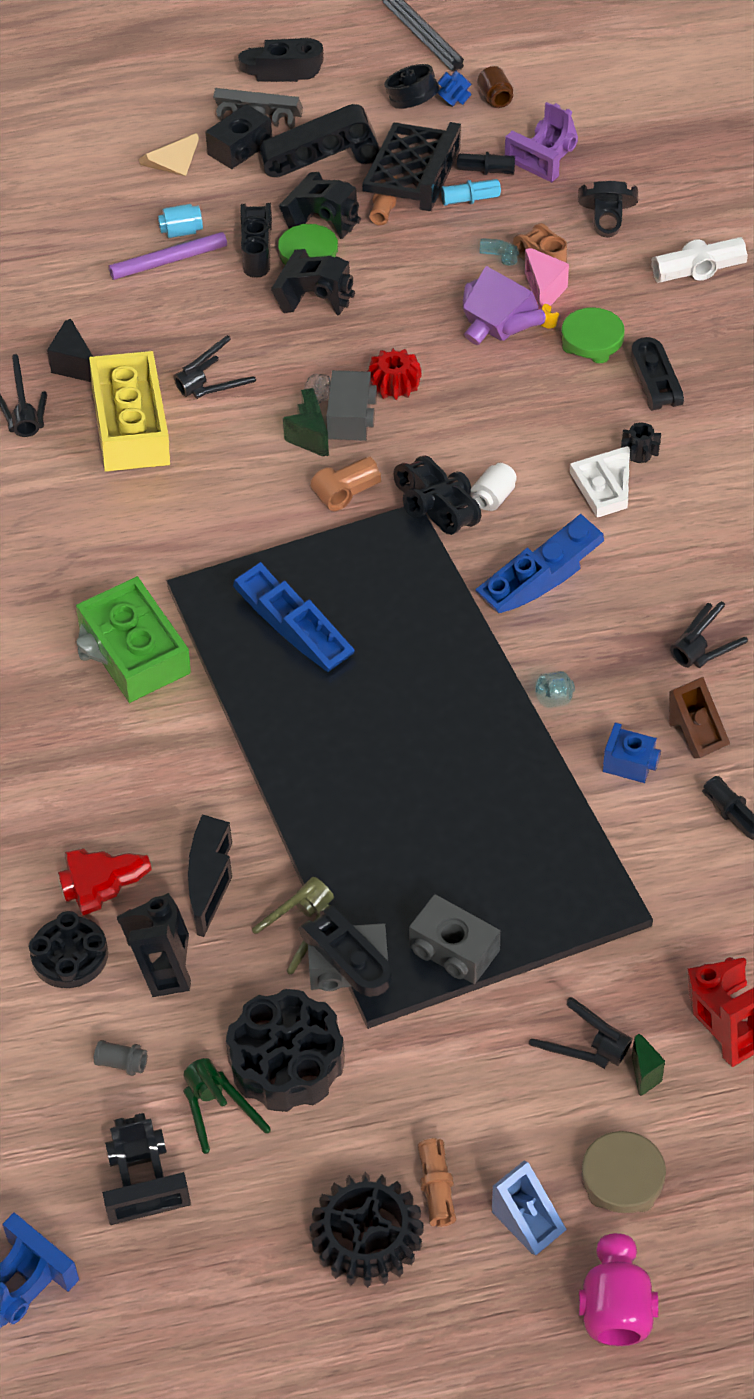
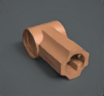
M365 457L338 471L332 468L320 470L313 476L310 486L329 510L339 511L350 503L353 495L380 483L381 473L376 462L371 457Z

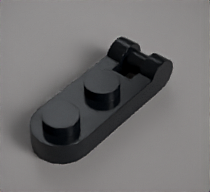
M650 337L637 339L633 342L631 348V360L646 393L650 410H659L663 405L671 404L672 407L683 405L684 396L682 388L661 342ZM667 389L668 392L660 393L659 390Z
M329 905L320 912V917L315 921L308 920L299 926L298 929L304 941L308 945L314 946L356 991L366 996H378L390 987L392 981L391 966L387 959L334 906ZM329 929L334 931L328 936L324 934Z

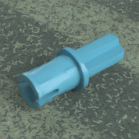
M497 179L473 183L471 180H467L466 184L441 187V197L444 206L468 201L470 204H474V200L499 197L501 194L500 182Z

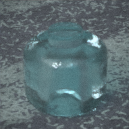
M564 671L543 673L536 681V696L540 704L545 708L565 706L572 700L575 685Z

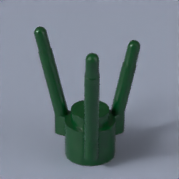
M202 1058L196 1060L185 1069L183 1076L188 1087L184 1089L183 1093L189 1101L198 1139L204 1154L210 1152V1147L198 1099L200 1098L202 1101L216 1099L219 1105L224 1107L227 1104V1100L222 1094V1088L264 1133H270V1126L230 1084L222 1071H217L210 1059Z

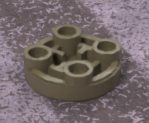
M628 1131L611 1132L596 1139L587 1149L582 1164V1181L590 1202L596 1207H604L619 1213L646 1212L654 1206V1202L662 1192L666 1175L664 1158L659 1149L644 1136Z

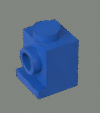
M614 723L604 751L603 772L645 783L649 770L656 771L660 760L661 750L656 749L657 738L622 729V724Z

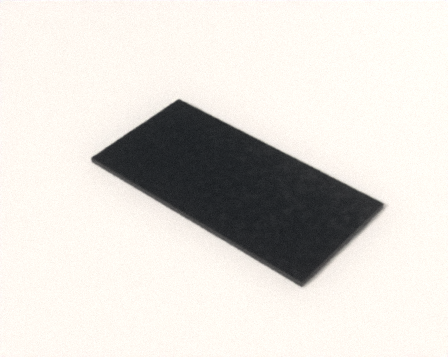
M404 507L397 508L167 580L168 590L302 886L312 877L321 880L334 895V899L328 905L334 906L353 926L385 924L388 962L391 966L392 977L390 987L378 996L362 995L353 987H349L367 1029L652 927L653 918L426 514L420 518H413L406 512ZM261 562L280 584L286 581L304 602L310 599L355 649L354 654L329 672L325 671L301 653L261 617L233 587L234 580ZM434 894L501 930L500 952L475 985L464 978L458 979L453 977L443 966L432 960L427 961L418 957L409 946V926ZM450 940L447 943L454 944L458 943V941Z

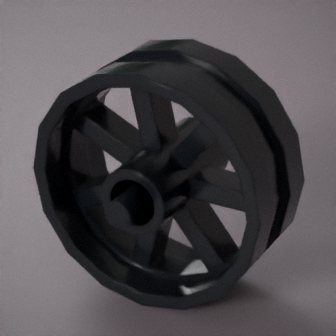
M428 64L411 65L404 67L387 78L384 84L392 107L398 109L414 107L430 100L437 94L439 86L434 78L432 66Z

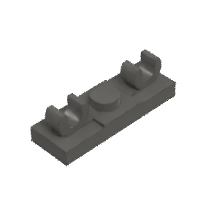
M215 88L213 98L218 106L216 113L221 121L226 111L231 110L235 112L245 104L264 115H272L275 127L279 126V120L282 117H288V127L293 128L295 125L294 117H302L303 106L299 97Z

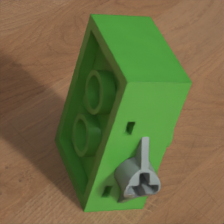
M138 576L76 605L80 630L79 638H77L80 659L83 661L92 659L101 662L129 703L191 673L189 648Z

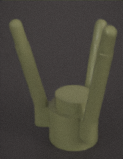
M312 877L297 891L296 895L254 926L252 931L255 934L259 933L295 905L308 917L313 913L317 914V919L320 917V912L328 907V904L334 899V895L321 880ZM304 940L287 969L289 975L295 972L308 950V944Z

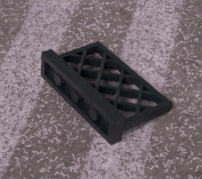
M394 122L362 183V191L419 200L420 210L432 211L441 192V187L444 185L460 151L461 124L450 122L446 130ZM397 134H403V135H409V136L400 138ZM435 139L436 141L428 142L427 140ZM415 143H418V144H419V146H416V147H413V148H410V147L408 146V145H412V144H415ZM398 148H400V149L402 150V151L396 152V153H392V152H391L392 150H395V149H398ZM425 153L430 154V156H426V157H423V158H421V157L419 156V155L425 154ZM408 158H410V159L412 160V161L407 162V163H402V162H401L402 160H405V159H408ZM388 164L394 165L393 167L387 169L383 167ZM421 168L423 170L417 173L412 172V170ZM399 174H403V175H404V177H401V178H398V179H395V178L393 177V176H396V175H399ZM382 179H384V180L386 181L385 183H377V182H376V181H379V180H382ZM413 184L416 186V189L403 186Z

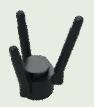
M230 336L222 338L192 363L183 367L182 371L173 375L174 382L184 397L193 394L198 399L209 393L256 382V377L252 376L203 387V384L207 383L203 371L219 359L218 356L210 357L230 341Z
M14 354L12 360L19 404L15 406L11 414L0 394V409L8 422L9 432H15V434L21 437H30L35 435L39 428L44 427L43 416L47 392L43 391L41 393L37 411L31 404L26 403L19 357L17 354Z
M719 602L713 610H711L712 604L707 603L681 637L670 647L671 654L681 666L689 668L695 664L698 668H701L708 661L748 642L747 637H742L705 654L707 641L701 633L725 607L724 602Z
M570 997L567 1000V1006L599 1030L591 1045L592 1048L597 1050L596 1054L534 1038L529 1040L530 1046L592 1062L605 1069L609 1062L616 1066L620 1065L632 1044L633 1038L610 1026L583 1004Z

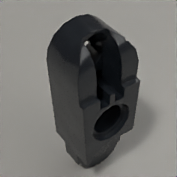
M313 38L264 40V47L248 48L238 56L240 70L248 73V75H256L257 82H298V80H308L314 78L319 73L324 60L322 43Z

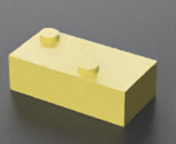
M153 351L89 357L91 385L105 472L170 465L169 435Z

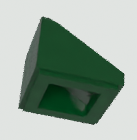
M637 1034L634 1036L632 1060L638 1094L642 1096L662 1082L665 1060L642 1035Z

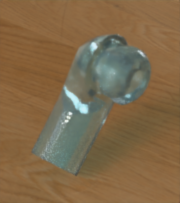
M481 238L480 254L502 255L501 261L504 265H515L517 263V256L520 254L517 246L504 240Z

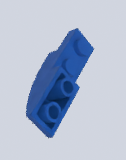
M579 514L534 552L527 547L476 588V593L498 614L525 605L555 588L581 569L579 561L605 541L604 535L588 519Z

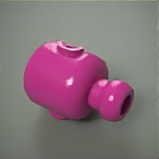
M607 1234L601 1237L596 1247L598 1259L602 1264L588 1272L584 1279L583 1290H579V1315L584 1316L586 1331L595 1341L609 1346L634 1345L648 1337L653 1328V1317H658V1292L652 1291L651 1280L647 1272L639 1266L632 1264L637 1255V1247L634 1240L625 1234Z

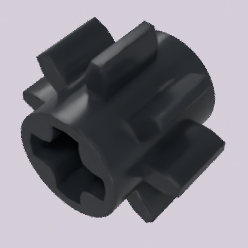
M643 422L634 423L630 430H623L621 448L626 446L630 448V461L647 463L652 455L659 456L661 433H654V428L650 424Z

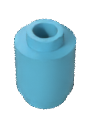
M191 204L163 208V215H158L160 232L166 233L168 238L196 234L197 230H203L199 205L192 206Z

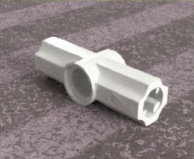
M742 237L708 245L699 239L687 243L682 251L652 257L651 266L657 283L691 275L695 280L701 281L709 279L715 274L717 269L747 263L748 254Z

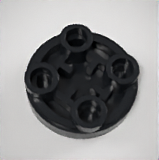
M65 911L59 914L57 919L45 924L29 942L30 957L34 971L45 983L58 988H75L89 983L101 973L108 959V945L102 929L93 921L79 917L73 911Z

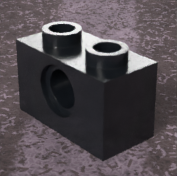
M245 104L205 131L207 154L228 168L234 169L257 153L264 141L272 138L271 118Z

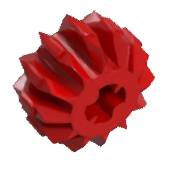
M392 348L391 352L380 350L378 356L371 357L369 370L367 371L371 372V385H377V394L381 393L383 399L392 396L396 401L401 395L409 398L411 392L418 391L420 378L422 377V369L416 359V355H408L406 349L400 352L395 351L394 348Z

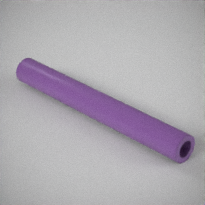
M220 232L109 265V272L112 279L115 280L227 246L226 236L224 232Z

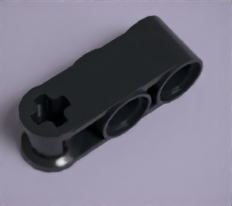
M266 203L265 206L247 207L246 204H241L243 271L250 277H263L270 271L271 203Z

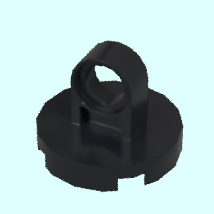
M598 181L594 182V188L587 190L586 185L578 189L579 205L594 210V228L597 234L609 238L619 232L622 223V209L633 207L638 203V188L635 185L630 190L627 189L626 182ZM604 215H611L615 218L617 224L613 229L606 230L601 227L600 218Z

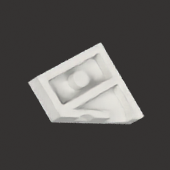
M628 446L570 463V474L597 518L627 509L630 448Z

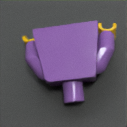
M488 266L483 269L478 279L467 283L464 288L463 310L468 321L471 323V326L464 335L475 345H479L487 334L500 341H504L510 335L533 326L541 325L544 328H554L557 325L560 313H551L552 307L549 304H544L542 309H538L539 306L532 291Z

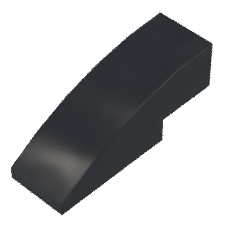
M206 815L201 816L194 833L188 866L192 915L196 933L201 937H205L233 877L230 856L227 855L233 844L230 822Z

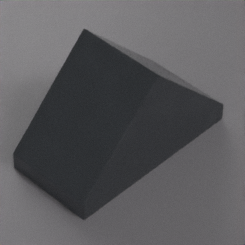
M72 319L65 320L47 349L51 373L91 382L89 357H93Z

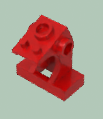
M729 957L724 962L688 968V986L693 1015L722 1044V1057L731 1067H734L754 1055V987L735 998L730 996L746 987L747 980L745 972L746 959Z

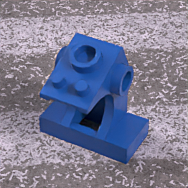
M15 1212L2 1224L7 1240L13 1247L6 1258L0 1263V1328L7 1323L16 1324L26 1314L29 1304L52 1280L67 1292L80 1280L74 1261ZM18 1272L27 1281L19 1289L9 1292L5 1284Z

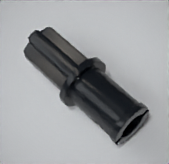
M486 151V155L460 153L457 156V169L483 171L484 175H488V173L514 175L515 155L489 154V151Z
M720 776L711 778L704 785L703 794L719 808L724 820L730 819L747 837L754 840V813L746 806V799L733 792Z

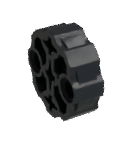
M283 989L278 994L270 996L258 995L243 1005L240 1017L229 1025L226 1047L228 1060L232 1067L234 1084L245 1098H252L262 1102L268 1110L288 1112L293 1107L303 1104L313 1106L329 1095V1087L337 1077L342 1075L345 1061L344 1039L340 1034L337 1015L326 1002H317L309 998L304 991ZM260 1020L270 1021L262 1025L256 1024ZM307 1075H313L317 1077L316 1079L311 1081L302 1080V1078ZM276 1077L275 1083L271 1084V1080Z

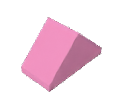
M530 248L526 249L525 274L539 306L538 309H542L544 304L551 306L567 289L569 264Z

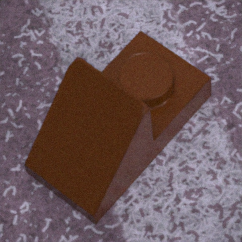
M704 677L669 691V724L671 727L681 725L694 759L701 758L731 744Z

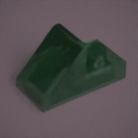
M314 388L301 390L302 403L297 404L298 414L283 418L284 439L291 444L322 457L329 456L328 432Z

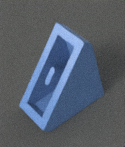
M521 1162L493 1185L492 1213L532 1254L537 1255L567 1230L529 1162Z

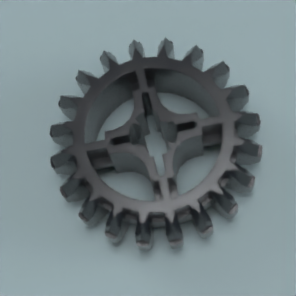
M365 1172L362 1176V1182L355 1183L354 1179L348 1175L346 1187L344 1188L333 1183L331 1186L332 1196L321 1194L319 1198L321 1207L314 1208L312 1212L314 1223L310 1225V1236L314 1238L312 1241L313 1251L315 1254H321L319 1256L320 1264L323 1268L332 1266L331 1272L335 1279L346 1272L347 1283L350 1286L356 1282L357 1277L363 1278L364 1285L367 1288L372 1283V1277H379V1280L385 1285L388 1282V1272L390 1271L401 1277L403 1274L402 1263L412 1266L415 1261L414 1252L420 1251L422 1247V1239L419 1236L424 1233V1224L419 1220L421 1218L420 1207L412 1205L413 1195L410 1191L401 1194V1185L398 1181L387 1187L386 1178L383 1174L376 1182H370V1177ZM382 1208L391 1213L399 1222L401 1228L393 1226L392 1221L382 1218L380 1209ZM333 1231L342 1233V1238L350 1240L353 1243V1251L339 1244L333 1235ZM384 1249L380 1252L372 1253L374 1250Z

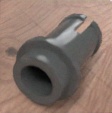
M100 1040L94 1052L95 1065L126 1070L127 1075L134 1076L136 1073H143L148 1059L147 1050L142 1049L139 1044H133L132 1047Z

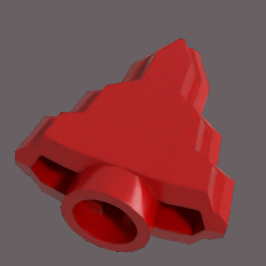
M83 848L65 852L67 870L58 872L66 902L76 899L79 909L84 916L100 910L103 902L117 897L121 887L139 881L152 868L148 855L125 853L112 856L105 851L88 853Z

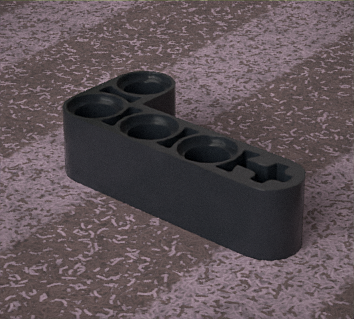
M350 104L267 139L260 145L259 151L265 173L270 177L277 178L348 148H351L359 163L370 164L374 162L380 147L365 109L358 104Z

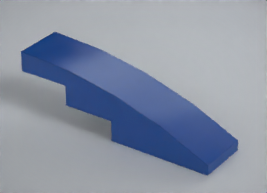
M261 562L234 580L233 587L253 609L281 636L325 671L329 672L354 654L355 649L310 599L304 602L286 581L280 584Z

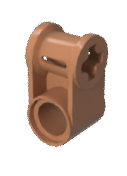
M542 223L536 224L533 230L527 234H518L513 238L514 249L524 261L526 249L532 248L567 263L566 240L556 235Z

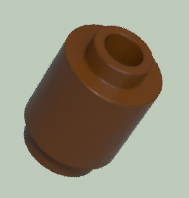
M490 66L479 74L477 79L478 86L490 105L496 108H503L512 101L513 87L500 67Z

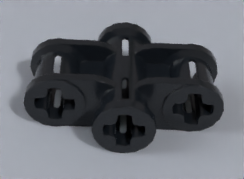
M426 455L416 458L411 464L401 463L395 467L393 473L394 481L399 490L404 493L403 505L411 517L420 518L427 512L431 520L448 535L459 532L463 526L472 527L481 521L480 506L470 496L471 484L464 473L456 471L447 477L446 473L432 458Z

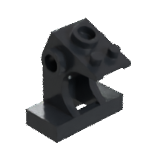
M310 172L279 205L289 229L306 224L315 213H319L322 219L332 221L340 239H343L348 232H352L353 227L361 221V217L358 216L359 203L357 201L356 187L340 180H323L320 172Z
M305 249L293 252L271 288L283 313L294 312L305 292L309 291L314 292L322 299H328L337 315L341 314L344 307L348 308L350 297L354 298L355 290H351L353 276L350 275L349 261L333 256L309 258Z
M167 893L163 896L154 897L147 903L118 915V923L124 932L128 946L132 948L152 997L190 991L191 978L186 969L189 933L179 908L170 894ZM162 952L160 957L152 963L148 954Z
M144 1113L136 1114L133 1118L125 1120L124 1118L114 1120L115 1127L110 1128L113 1141L105 1142L110 1167L119 1165L123 1187L102 1192L110 1225L191 1206L185 1173L182 1172L166 1177L163 1175L159 1155L165 1154L167 1151L162 1129L153 1130L151 1119H146ZM152 1161L156 1179L131 1185L128 1167Z

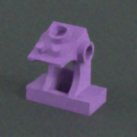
M546 102L544 120L538 122L535 128V136L529 139L515 131H511L505 136V155H515L516 166L549 182H553L559 177V160L568 151L571 152L578 141V135L571 116L572 111L570 109H561L557 103L552 105Z

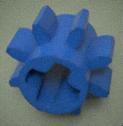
M457 70L452 75L445 72L438 81L441 88L437 93L451 106H454L457 102L463 105L472 95L467 90L472 84Z

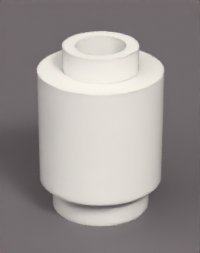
M497 463L490 466L471 488V497L477 501L480 509L495 511L515 488L517 476L514 470L504 463Z

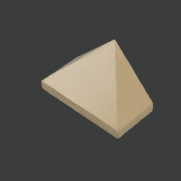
M195 133L149 152L138 159L140 165L186 176L199 137Z

